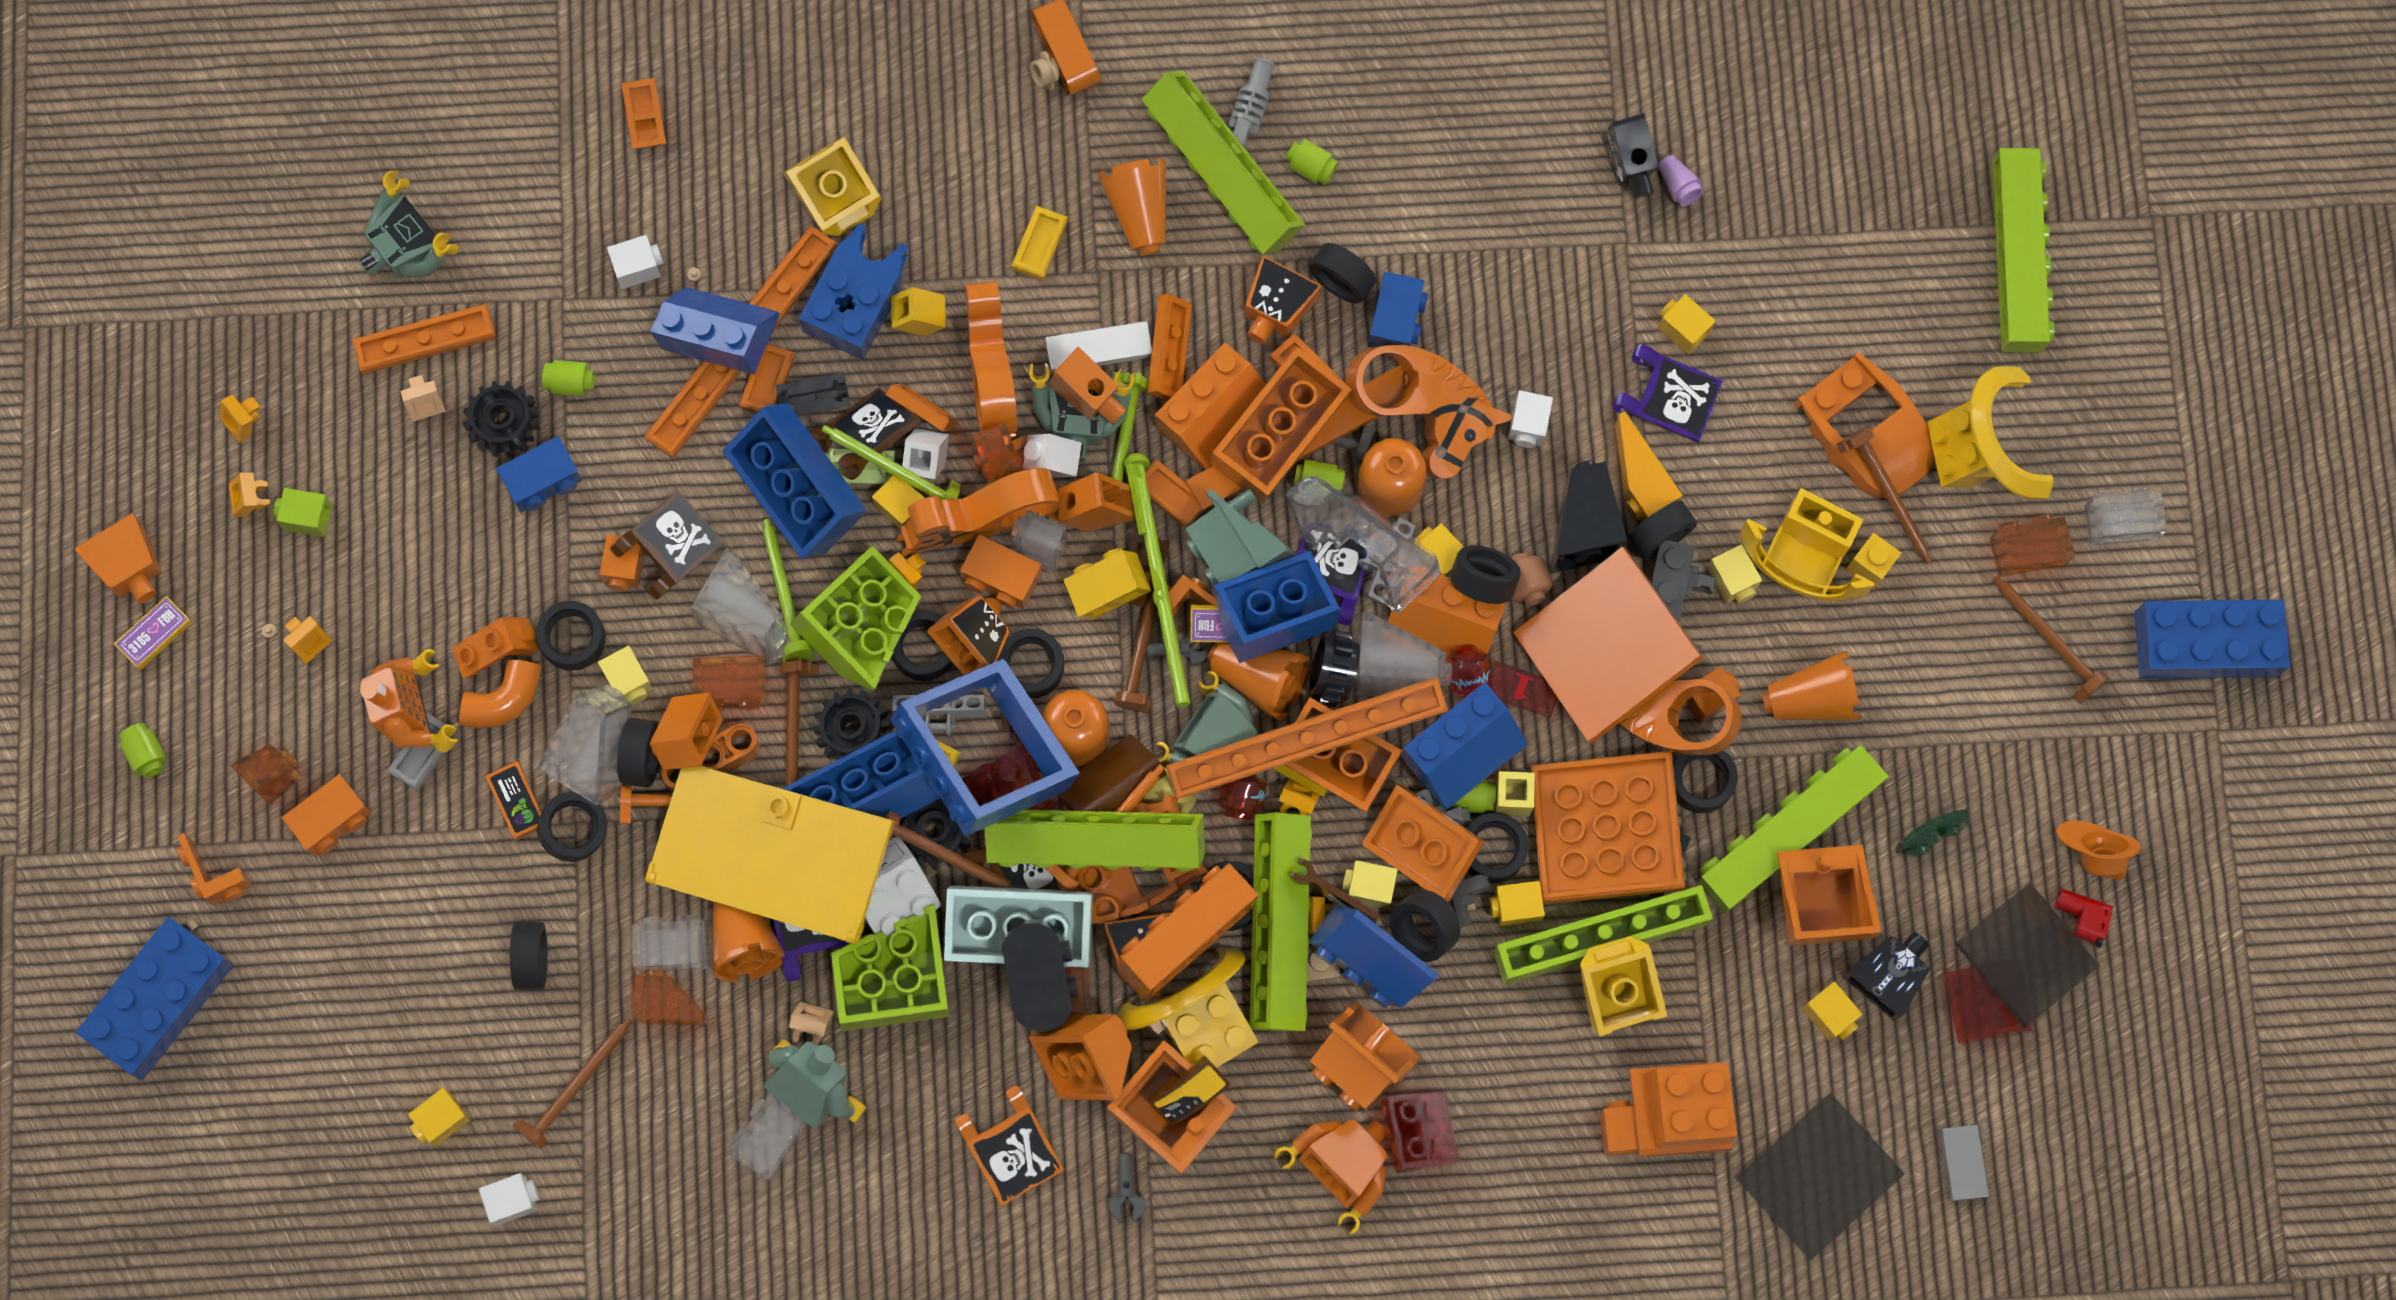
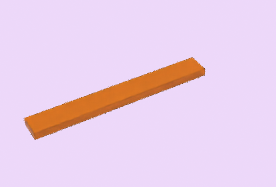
M810 225L749 304L778 311L780 316L775 325V330L829 262L839 244ZM703 361L644 436L645 440L674 459L742 371Z
M1399 365L1364 384V390L1368 398L1374 404L1383 408L1393 405L1401 397L1404 388L1408 386L1405 385L1404 376L1407 372L1403 371ZM1348 395L1298 461L1381 416H1374L1361 411L1353 404ZM1214 466L1186 480V484L1202 512L1215 507L1206 494L1208 491L1213 490L1224 500H1228L1244 491V489Z
M1434 677L1168 764L1166 768L1176 799H1180L1449 710L1438 677Z

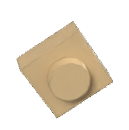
M1309 945L1307 952L1308 983L1340 979L1339 966L1336 963L1329 965L1315 954L1317 948Z

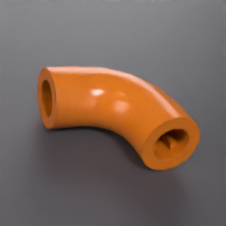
M507 660L503 682L496 691L485 694L464 691L460 706V726L473 728L500 727L517 719L532 703L539 684L542 666L528 661Z

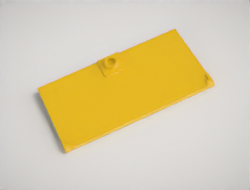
M702 766L681 768L645 881L649 884L664 886L857 945L864 928L863 923L895 821Z

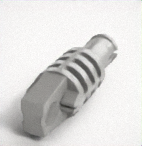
M1255 58L1248 83L1240 88L1228 124L1230 129H1234L1233 134L1244 148L1249 134L1257 135L1269 100V93L1266 90L1275 64L1265 58Z

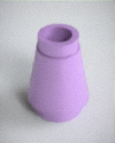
M1675 155L1667 156L1659 163L1658 168L1674 202H1679L1681 206H1688L1701 197L1704 191L1701 187L1702 181L1681 163Z

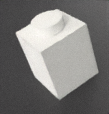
M647 235L607 247L621 289L661 277L657 266L664 263L657 244L650 246Z
M1519 390L1514 404L1513 419L1511 420L1508 439L1515 441V444L1525 448H1534L1535 445L1542 446L1546 436L1553 397Z
M915 428L905 440L902 467L920 477L936 479L946 465L949 434Z
M1052 434L1028 435L1024 448L1023 469L1046 468L1051 471L1054 478L1077 477L1082 443Z
M521 1173L479 1188L489 1222L494 1226H499L537 1212L535 1202L540 1200L536 1185L533 1179L527 1181V1178Z

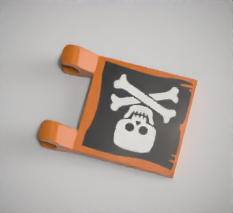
M1017 1085L1006 1091V1096L1016 1114L978 1135L967 1114H963L955 1119L956 1126L1001 1206L1064 1171L1063 1166Z

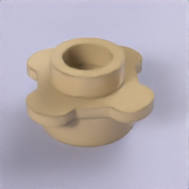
M1043 51L1040 52V59L1030 63V72L1035 84L1038 87L1046 86L1048 90L1054 89V82L1059 79V68L1055 60L1049 59L1048 54Z

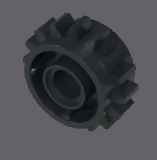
M493 381L492 387L486 389L483 386L479 387L480 393L476 397L471 395L469 397L471 402L470 408H464L463 410L465 416L469 418V420L463 422V426L466 431H471L468 434L472 443L478 442L477 447L482 453L490 449L493 457H497L499 452L506 453L508 457H511L512 451L517 449L523 452L527 441H535L532 435L533 430H540L538 421L534 420V418L541 416L538 407H532L536 403L532 395L525 397L526 391L524 387L519 386L517 389H514L511 381H507L505 385H498L496 381ZM506 413L510 415L506 423L502 425L494 424V420L499 414Z
M1334 629L1330 636L1323 635L1319 641L1312 664L1309 691L1310 694L1316 695L1317 702L1322 705L1335 708L1339 701L1346 702L1351 694L1360 657V644L1353 642L1352 633Z
M851 688L847 690L846 694L841 696L838 692H835L834 699L830 702L824 700L822 704L825 708L822 713H815V717L820 723L813 726L814 733L821 736L816 740L818 747H826L824 751L825 756L830 759L836 755V760L885 736V731L892 729L890 721L882 720L889 714L885 707L878 709L880 705L879 699L875 696L869 700L865 690H862L858 695L854 694ZM857 721L861 723L860 729L856 733H844V728L849 722Z
M941 798L900 819V822L906 828L963 856L962 847H971V841L966 838L955 820L952 821L949 810ZM932 823H939L944 827V832L937 838H930L925 834V829ZM902 840L913 856L918 858L920 868H923L926 863L932 864L933 870H937L940 863H945L948 868L952 866Z

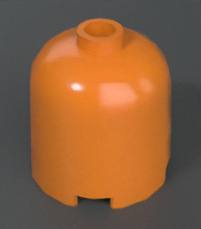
M1400 438L1384 439L1374 444L1366 452L1356 479L1357 491L1363 505L1372 513L1386 518L1391 517V515L1411 512L1420 503L1426 485V462L1420 450L1411 442Z
M1067 690L1057 694L1047 703L1042 717L1077 768L1085 767L1106 751L1110 740L1109 719L1104 705L1094 695L1083 690Z

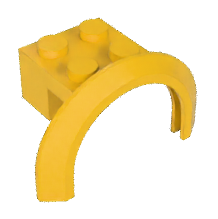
M1999 366L1986 371L1974 385L1970 401L1927 422L1941 487L1972 488L1995 477L2005 488L2018 496L2029 499H2048L2050 497L2054 482L2053 476L2032 474L2014 464L2001 448L1992 424V404L1997 392L2002 387L2022 388L2024 387L2023 384L2031 383L2030 376L2020 367Z
M1800 488L1791 502L1767 552L1764 551L1761 544L1763 534L1767 528L1750 519H1747L1740 532L1741 542L1756 566L1769 578L1793 592L1817 600L1844 601L1866 596L1875 584L1855 574L1847 584L1829 586L1864 519Z
M1220 946L1216 948L1215 952L1220 956L1219 960L1201 978L1179 992L1148 1005L1134 1006L1128 1001L1122 1005L1118 1018L1122 1020L1127 1030L1139 1029L1162 1020L1173 1039L1171 1043L1175 1050L1192 1066L1204 1055L1216 1068L1259 1043L1225 983L1245 962L1244 953L1234 947Z

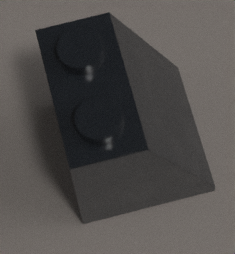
M1595 460L1583 461L1576 464L1575 468L1570 472L1564 487L1549 567L1551 574L1602 563L1621 547H1624L1627 542L1606 461L1596 463Z

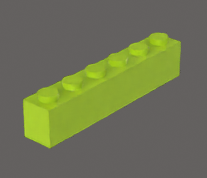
M1184 71L1166 72L1141 99L1148 107V114L1166 130L1169 141L1184 153L1190 168L1202 176L1209 185L1208 190L1212 196L1220 200L1227 208L1230 219L1236 225L1241 226L1249 236L1251 246L1263 255L1279 252L1305 224Z
M1999 148L1992 160L2001 352L2042 353L2050 341H2053L2055 332L2054 322L2049 321V309H2051L2053 303V292L2051 288H2047V277L2051 273V258L2046 256L2045 245L2048 244L2050 236L2049 225L2044 224V213H2046L2048 207V195L2042 190V181L2046 177V162L2041 160L2040 148Z
M1862 745L1853 751L1848 747L1845 748L1832 760L1835 766L1827 773L1822 769L1816 772L1806 781V784L1809 786L1808 789L1800 795L1796 791L1792 792L1779 804L1783 809L1773 817L1768 812L1753 825L1757 830L1747 839L1743 834L1740 835L1727 847L1730 853L1720 861L1715 856L1700 869L1703 876L1698 880L1697 884L1699 886L1702 885L1706 895L1724 915L1780 870L1777 852L1804 850L1885 782L1889 776Z
M1023 810L984 828L987 863H998L1003 867L1033 864L1038 868H1046L1055 864L1068 865L1074 869L1094 865L1103 866L1110 870L1132 866L1146 871L1156 870L1159 867H1171L1177 871H1191L1195 868H1200L1205 856L1203 814Z
M1278 812L1255 815L1253 889L1257 892L1258 898L1253 906L1250 990V1028L1252 1030L1275 1032L1306 1031L1308 1016L1306 992L1309 979L1307 971V952L1309 947L1308 913L1310 911L1309 885L1294 883L1290 878V873L1294 872L1299 877L1307 874V869L1297 862L1299 859H1306L1310 862L1311 816Z
M1700 885L1501 943L1496 946L1493 953L1503 985L1505 986L1580 964L1588 949L1628 936L1648 944L1706 927L1713 920L1703 887Z

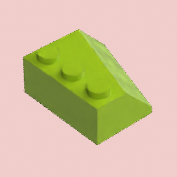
M871 546L800 612L790 625L840 676L874 691L921 595Z
M935 903L924 908V914L921 916L913 915L907 919L903 918L895 922L893 925L896 931L892 935H886L883 931L861 938L857 945L849 944L831 953L839 1023L843 1032L950 1017Z

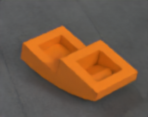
M650 78L621 83L632 149L666 144L656 79Z

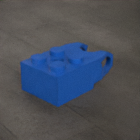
M859 223L853 233L837 246L801 313L799 322L803 333L864 360L891 309V296L897 294L902 285L903 267L909 255V246L901 243L887 258L881 261L869 260L862 254L863 243L867 235L866 226ZM844 308H853V310L847 309L844 313H841V310Z

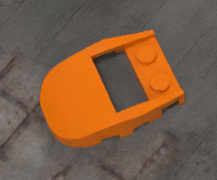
M1858 352L1852 359L1818 385L1800 396L1795 402L1794 407L1797 411L1800 408L1803 409L1811 422L1808 429L1815 440L1818 439L1828 453L1827 458L1834 467H1841L1851 476L1850 481L1863 492L1876 498L1886 499L1859 447L1840 453L1836 444L1844 439L1828 421L1875 385H1878L1890 395L1900 409L1872 430L1875 436L1869 442L1899 495L1926 476L1933 464L1934 452L1929 427L1902 387Z
M1171 795L1163 796V800L1154 803H1140L1132 811L1143 813H1181L1177 805L1178 800L1175 796ZM1202 863L1200 868H1195L1191 871H1177L1171 867H1162L1168 885L1143 896L1131 866L1110 870L1103 866L1089 865L1083 868L1076 876L1081 883L1074 891L1094 892L1092 924H1102L1138 914L1167 901L1206 874L1207 870L1206 867H1203ZM1057 880L1060 890L1071 891Z

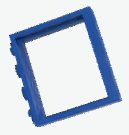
M1004 659L900 702L890 719L897 730L896 735L903 739L911 752L914 763L921 767L930 781L933 792L942 799L949 810L952 821L955 820L965 836L1069 790L1079 775V771ZM986 687L1045 778L979 807L920 714Z

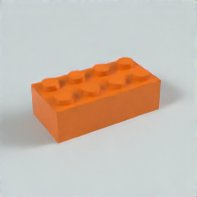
M1296 346L1212 452L1208 462L1245 491L1251 488L1258 501L1264 504L1343 404L1352 388Z
M1230 863L1222 870L1218 865L1203 877V883L1199 886L1200 889L1194 893L1190 889L1175 902L1176 907L1172 910V914L1167 917L1165 913H1162L1148 926L1147 936L1142 940L1136 936L1121 950L1122 954L1119 956L1120 963L1117 971L1145 1003L1252 910L1258 894Z

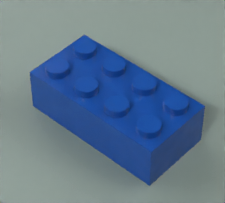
M788 403L763 407L722 450L801 559L826 554L867 512V509Z
M2284 600L2145 601L2134 611L2139 679L2277 678L2290 668Z
M897 730L782 788L882 818L890 810L903 818L940 799L933 792L930 781L921 767L914 763L911 752L903 739L896 735Z
M168 916L75 1033L130 1075L143 1081L234 965Z

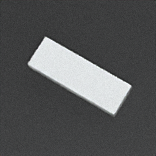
M1147 321L1045 337L1051 373H1054L1077 347L1081 348L1098 366L1151 358L1152 356Z

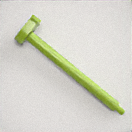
M1125 372L1124 375L1120 374V381L1124 384L1131 383L1132 374ZM1137 373L1135 384L1128 390L1131 396L1126 418L1121 424L1111 478L1123 482L1124 461L1128 456L1139 393L1147 392L1149 380L1142 376L1141 373Z
M824 425L821 430L829 435V439L930 497L939 496L941 500H957L961 484L952 479L947 489L942 490L836 428L831 429Z
M770 519L763 520L765 527L763 534L789 643L783 647V662L797 661L804 658L814 660L815 656L811 645L806 640H801L800 634L790 625L796 618L775 528L771 526Z

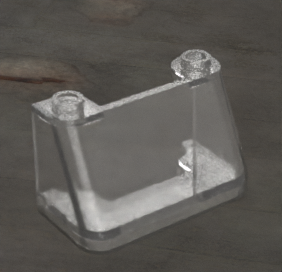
M1318 477L1304 478L1286 493L1301 539L1312 550H1316L1319 547L1318 543L1333 542V545L1339 548L1349 538L1354 539L1366 548L1367 556L1379 566L1387 591L1383 596L1385 605L1397 614L1438 577L1440 566L1435 553L1363 499Z

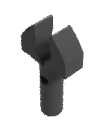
M1188 629V636L1183 641H1178L1180 654L1190 659L1191 666L1202 665L1208 661L1210 650L1199 652L1194 648H1190L1197 642H1190V629ZM1148 644L1147 656L1149 658L1167 656L1165 644Z
M1130 1153L1119 1155V1193L1115 1198H1109V1211L1119 1223H1121L1120 1207L1125 1202V1198H1128L1129 1203L1134 1207L1133 1223L1141 1217L1145 1210V1197H1138L1134 1192L1133 1155Z

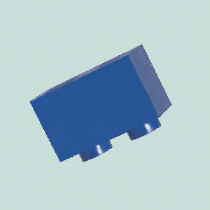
M1384 271L1368 346H1410V344H1418L1422 325L1415 323L1418 312H1425L1429 294L1422 292L1425 280Z
M559 436L496 468L520 513L525 510L530 512L539 509L546 503V499L556 494H567L577 487V483L582 481Z

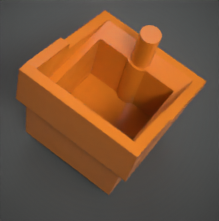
M1863 845L1777 852L1788 947L1859 941L1861 939L1875 938L1881 933L1875 896L1872 893Z
M1356 1001L1331 1022L1329 1027L1333 1032L1309 1062L1315 1067L1311 1073L1326 1087L1329 1088L1332 1083L1343 1091L1339 1098L1354 1111H1357L1360 1106L1367 1111L1393 1082L1395 1084L1397 1082L1401 1083L1422 1057Z
M1163 1040L1125 1085L1121 1096L1109 1104L1107 1112L1170 1164L1178 1173L1182 1174L1237 1109V1106L1221 1093L1191 1116L1170 1126L1147 1099L1173 1075L1179 1079L1192 1065Z
M1715 1062L1629 1069L1639 1156L1726 1153L1734 1149L1733 1140L1737 1137L1728 1063Z

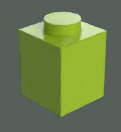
M284 488L282 498H277L275 502L274 518H277V523L284 531L325 537L332 503L325 494Z

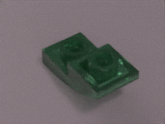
M1967 808L1943 814L1920 825L1895 847L1896 854L1907 852L1908 857L1926 855L1929 853V849L1938 842L1936 833H1939L1940 838L1961 834L1960 829H1963L1970 822Z

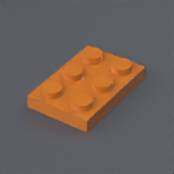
M1397 784L1362 845L1425 890L1434 892L1449 902L1485 841L1404 785Z

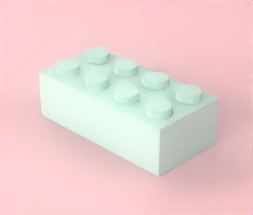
M951 885L947 888L944 961L1004 963L1002 944L1009 932L1021 922L1038 919L1047 921L1057 927L1061 932L1063 941L1069 940L1073 961L1067 962V966L1089 967L1091 964L1094 892Z

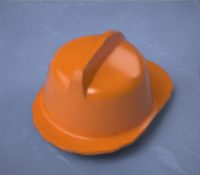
M2065 821L2056 830L2057 837L2063 844L2078 851L2084 870L2097 876L2117 880L2123 879L2126 875L2130 858L2137 855L2141 850L2139 841L2133 837L2113 832L2087 821Z

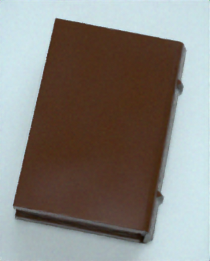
M1129 734L1079 770V775L1069 790L1059 794V796L1063 799V805L1069 811L1115 812L1150 770L1154 771L1161 763L1132 734ZM1165 770L1159 775V780L1167 775Z

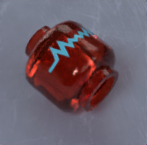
M1472 644L1457 646L1451 650L1444 660L1447 684L1452 693L1466 698L1483 683L1486 682L1488 686L1491 685L1492 673L1488 655L1482 649H1478L1477 646Z
M1254 774L1220 786L1218 805L1223 810H1226L1225 816L1253 820L1254 815L1263 812L1267 783Z

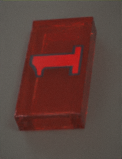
M1495 661L1488 686L1503 703L1551 718L1558 697L1545 678Z

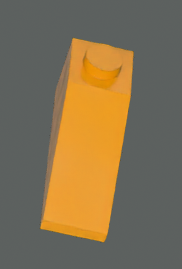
M1624 411L1619 414L1615 423L1624 498L1626 500L1625 507L1634 520L1639 519L1642 523L1665 506L1679 500L1681 501L1683 495L1627 413Z

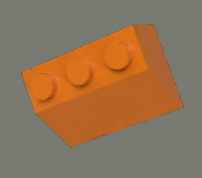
M1224 343L1155 414L1157 430L1206 470L1213 466L1208 462L1212 452L1266 386V383L1251 363L1227 343Z
M1409 563L1383 637L1481 672L1507 602L1487 604L1476 601L1458 591L1451 583L1450 577Z
M1309 698L1295 723L1333 710ZM1373 735L1284 765L1367 812L1398 763L1402 750Z
M1116 1014L1069 1015L1057 1028L1049 1031H1036L1028 1036L1059 1099L1116 1100L1121 1096L1132 1045L1127 1037L1125 1024Z

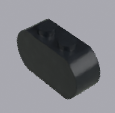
M1033 919L1021 922L1009 932L1002 944L1015 1019L1022 1026L1030 1030L1049 1031L1060 1026L1068 1018L1074 1006V998L1079 997L1076 976L1069 977L1067 962L1073 961L1069 940L1063 941L1059 929L1047 921Z

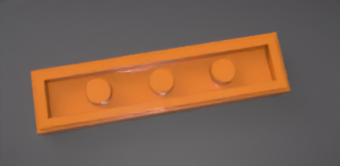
M486 303L352 339L359 369L363 375L497 338L489 307Z

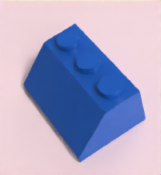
M685 287L663 301L650 332L662 350L755 375L780 314L775 310Z
M1310 551L1215 584L1213 587L1224 634L1239 663L1335 629L1340 612V607Z
M1485 682L1404 746L1400 757L1445 811H1447L1524 749L1528 743L1509 709Z
M1333 907L1309 940V943L1317 948L1315 954L1329 965L1336 963L1345 970L1342 974L1345 979L1358 987L1361 984L1371 991L1369 997L1384 1008H1387L1388 1005L1402 1008L1434 982L1439 975L1357 909Z

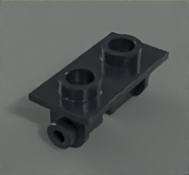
M844 372L776 385L779 404L788 403L797 416L851 406Z

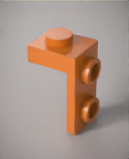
M1183 574L1173 588L1169 585L1167 586L1173 617L1189 597L1200 605H1217L1216 598L1208 593L1209 588L1195 577L1190 580Z
M501 617L452 648L463 678H471L507 655L530 656L540 650L537 644L536 631L531 625L529 618Z
M185 833L177 836L181 844L180 847L176 848L183 865L185 867L190 866L195 878L190 879V882L199 899L204 897L212 905L223 900L226 903L232 902L244 896V890L252 887L248 875L240 868H236L210 881L192 839Z

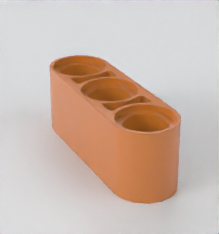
M1054 0L1031 10L1032 20L1050 59H1054L1058 65L1059 77L1068 95H1074L1100 84L1101 78L1097 66L1064 0Z
M737 724L716 734L708 753L719 754L720 760L715 766L706 768L729 773L752 761L760 751V743L755 731L746 724ZM741 736H747L752 739L750 746L745 750H737L733 747L735 740ZM662 768V779L666 787L673 793L676 783L671 782L670 778L672 773L678 769L663 770Z

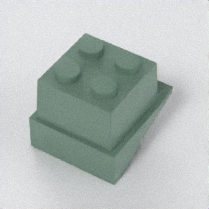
M1251 488L1230 502L1224 500L1213 490L1208 491L1206 494L1215 508L1186 528L1187 533L1191 537L1186 542L1196 558H1201L1209 566L1204 571L1213 585L1297 556L1292 549L1272 532L1270 533L1258 521L1253 524L1240 513L1241 510L1258 500Z

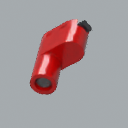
M2061 888L2054 908L2077 916L2073 933L2074 937L2096 943L2095 946L2101 948L2103 946V939H2106L2113 905Z

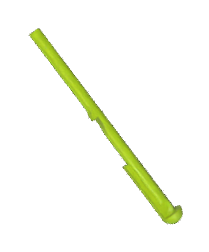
M1133 453L1125 459L1124 470L1127 471L1138 532L1139 535L1144 536L1154 587L1153 599L1158 608L1176 706L1183 708L1190 705L1145 475V469L1150 466V461L1144 454Z

